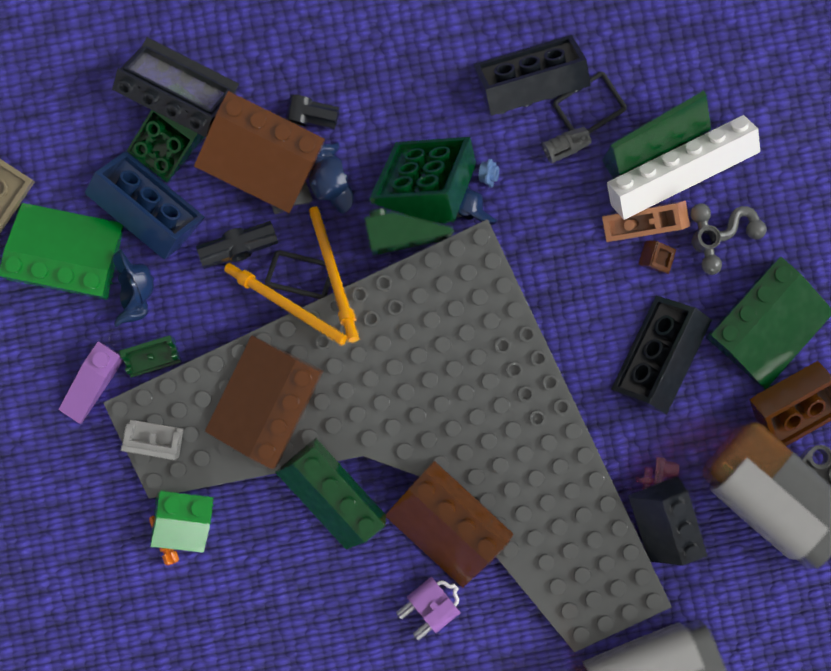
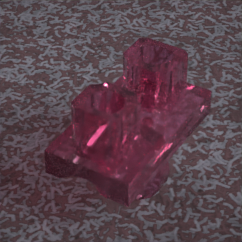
M657 457L655 479L652 478L653 468L645 467L644 478L636 477V482L643 483V489L650 487L651 484L655 485L663 482L665 477H679L680 464L666 461V458Z

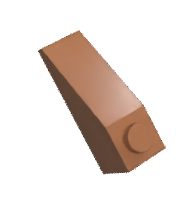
M686 201L652 206L625 220L618 213L602 216L607 242L677 231L690 227Z

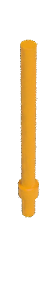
M314 206L309 209V213L339 308L338 317L340 324L345 328L348 341L356 342L359 340L355 326L356 317L353 309L349 307L319 207Z
M231 263L226 264L224 267V271L237 279L238 284L246 289H253L338 344L344 345L348 338L346 335L258 281L251 272L247 270L242 271Z

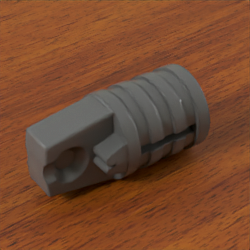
M581 127L542 142V147L548 161L553 164L556 161L562 160V158L575 154L592 142L589 131L585 127Z

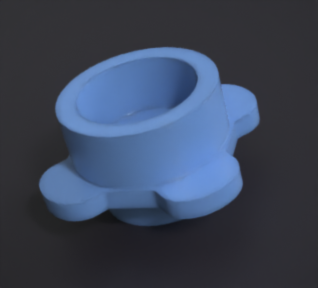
M489 159L488 162H482L480 165L479 182L488 184L492 188L494 182L498 180L499 167L496 165V162Z

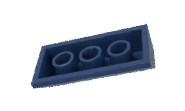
M126 151L97 170L85 191L88 197L164 260L182 246L205 218V216Z

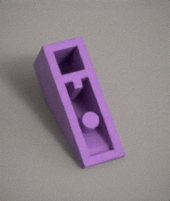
M97 342L82 364L58 410L79 424H82L124 360H122L120 354L103 343Z

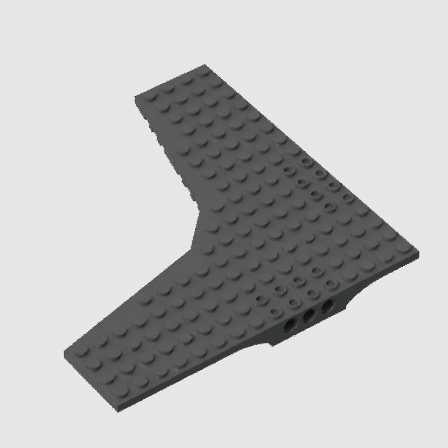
M488 219L344 287L349 307L353 309L356 317L355 326L359 336V340L356 342H349L347 338L346 343L340 345L290 313L103 402L122 443L126 425L130 423V420L184 429L180 455L175 460L127 452L149 499L155 498L159 491L180 493L276 474V470L315 438L337 461L364 456L417 476H421L435 461L514 534L504 549L496 556L497 559L574 652L672 607ZM334 293L303 307L309 313L347 336L344 326L340 324L338 317L339 308ZM251 335L324 370L285 452L274 470L245 456L205 432Z

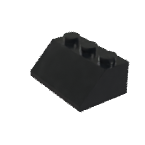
M678 476L628 495L645 552L650 562L684 566L708 556L689 492Z

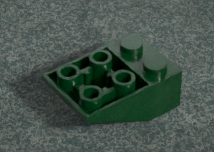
M178 84L168 87V89L206 107ZM151 110L128 147L127 152L164 181L169 182L204 136Z

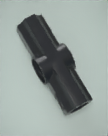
M271 221L245 230L243 228L228 230L221 238L198 245L196 249L202 266L206 269L229 260L231 262L243 261L249 258L255 251L278 244V240Z

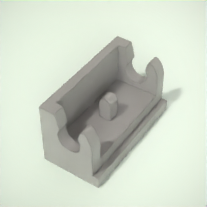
M130 420V423L125 428L121 451L175 460L180 455L184 429Z

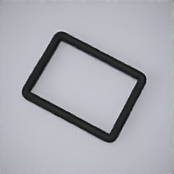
M603 71L591 76L590 83L602 77L622 108L587 129L589 134L627 109L625 102ZM576 92L563 94L553 101V107L569 131L574 130L558 103Z
M282 250L275 251L265 279L266 286L316 299L327 296L331 283L329 275H327L322 294L270 282L279 255L325 266L323 260Z

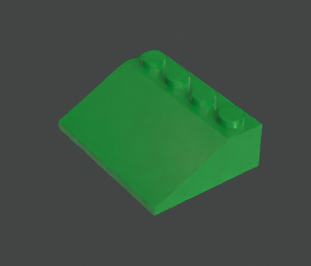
M21 203L4 248L0 265V277L6 280L108 300L115 270L113 258L115 253L119 251L124 226L120 222Z

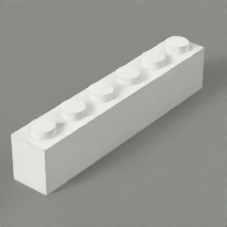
M742 115L608 181L607 186L611 206L625 220L760 153L758 128L747 117Z

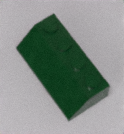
M317 438L313 439L275 472L346 550L365 543L386 526V514Z

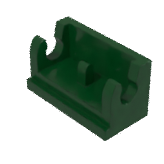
M171 335L119 351L126 365L125 371L130 375V378L182 363L175 338Z

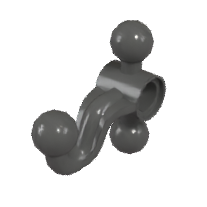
M698 203L692 207L690 212L692 220L698 224L699 229L692 236V245L696 251L704 253L705 257L702 260L701 267L709 275L717 274L722 268V261L715 255L714 248L721 241L729 240L736 234L739 219L742 216L747 217L749 220L746 233L751 239H762L767 232V227L759 219L757 212L748 206L735 208L730 214L727 229L723 231L708 225L711 210L707 205ZM702 233H706L710 236V245H706L702 242Z

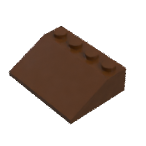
M228 91L214 118L194 167L290 214L325 143V139Z
M251 335L205 432L245 456L274 470L278 466L324 370Z
M435 461L386 513L387 519L462 588L504 549L514 535Z

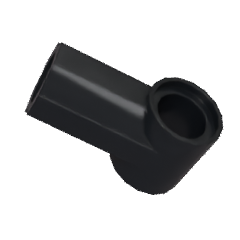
M292 94L290 95L285 119L298 126L312 125L335 130L340 108L313 102L311 98Z

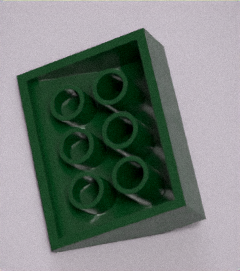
M704 90L611 144L602 161L612 178L615 179L708 133L711 130L707 95Z
M471 137L395 142L370 196V202L429 222L448 223L454 221L476 166Z
M386 209L369 212L370 217L365 218L373 256L440 242L451 237L453 234L452 227L394 212L386 213Z
M780 256L771 263L706 338L766 390L831 317V307L802 274Z

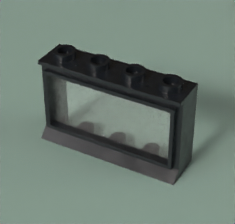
M146 37L143 45L121 68L117 69L112 90L207 137L227 92L230 91L236 94L239 83Z

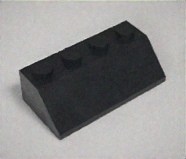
M573 35L473 64L485 104L491 116L504 114L512 109L527 107L542 100L554 99L559 95L577 92L591 86L587 59Z
M656 295L611 390L643 406L667 415L712 319L695 307Z

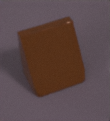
M647 240L644 243L638 264L645 268L669 274L677 249L658 241Z

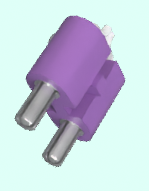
M431 576L407 596L409 602L396 613L400 619H403L416 608L426 621L424 625L413 633L414 637L420 640L431 630L437 633L461 613L456 607L459 603L457 595L459 588L455 583L450 585L446 581L436 582ZM439 585H444L449 589L454 588V603Z

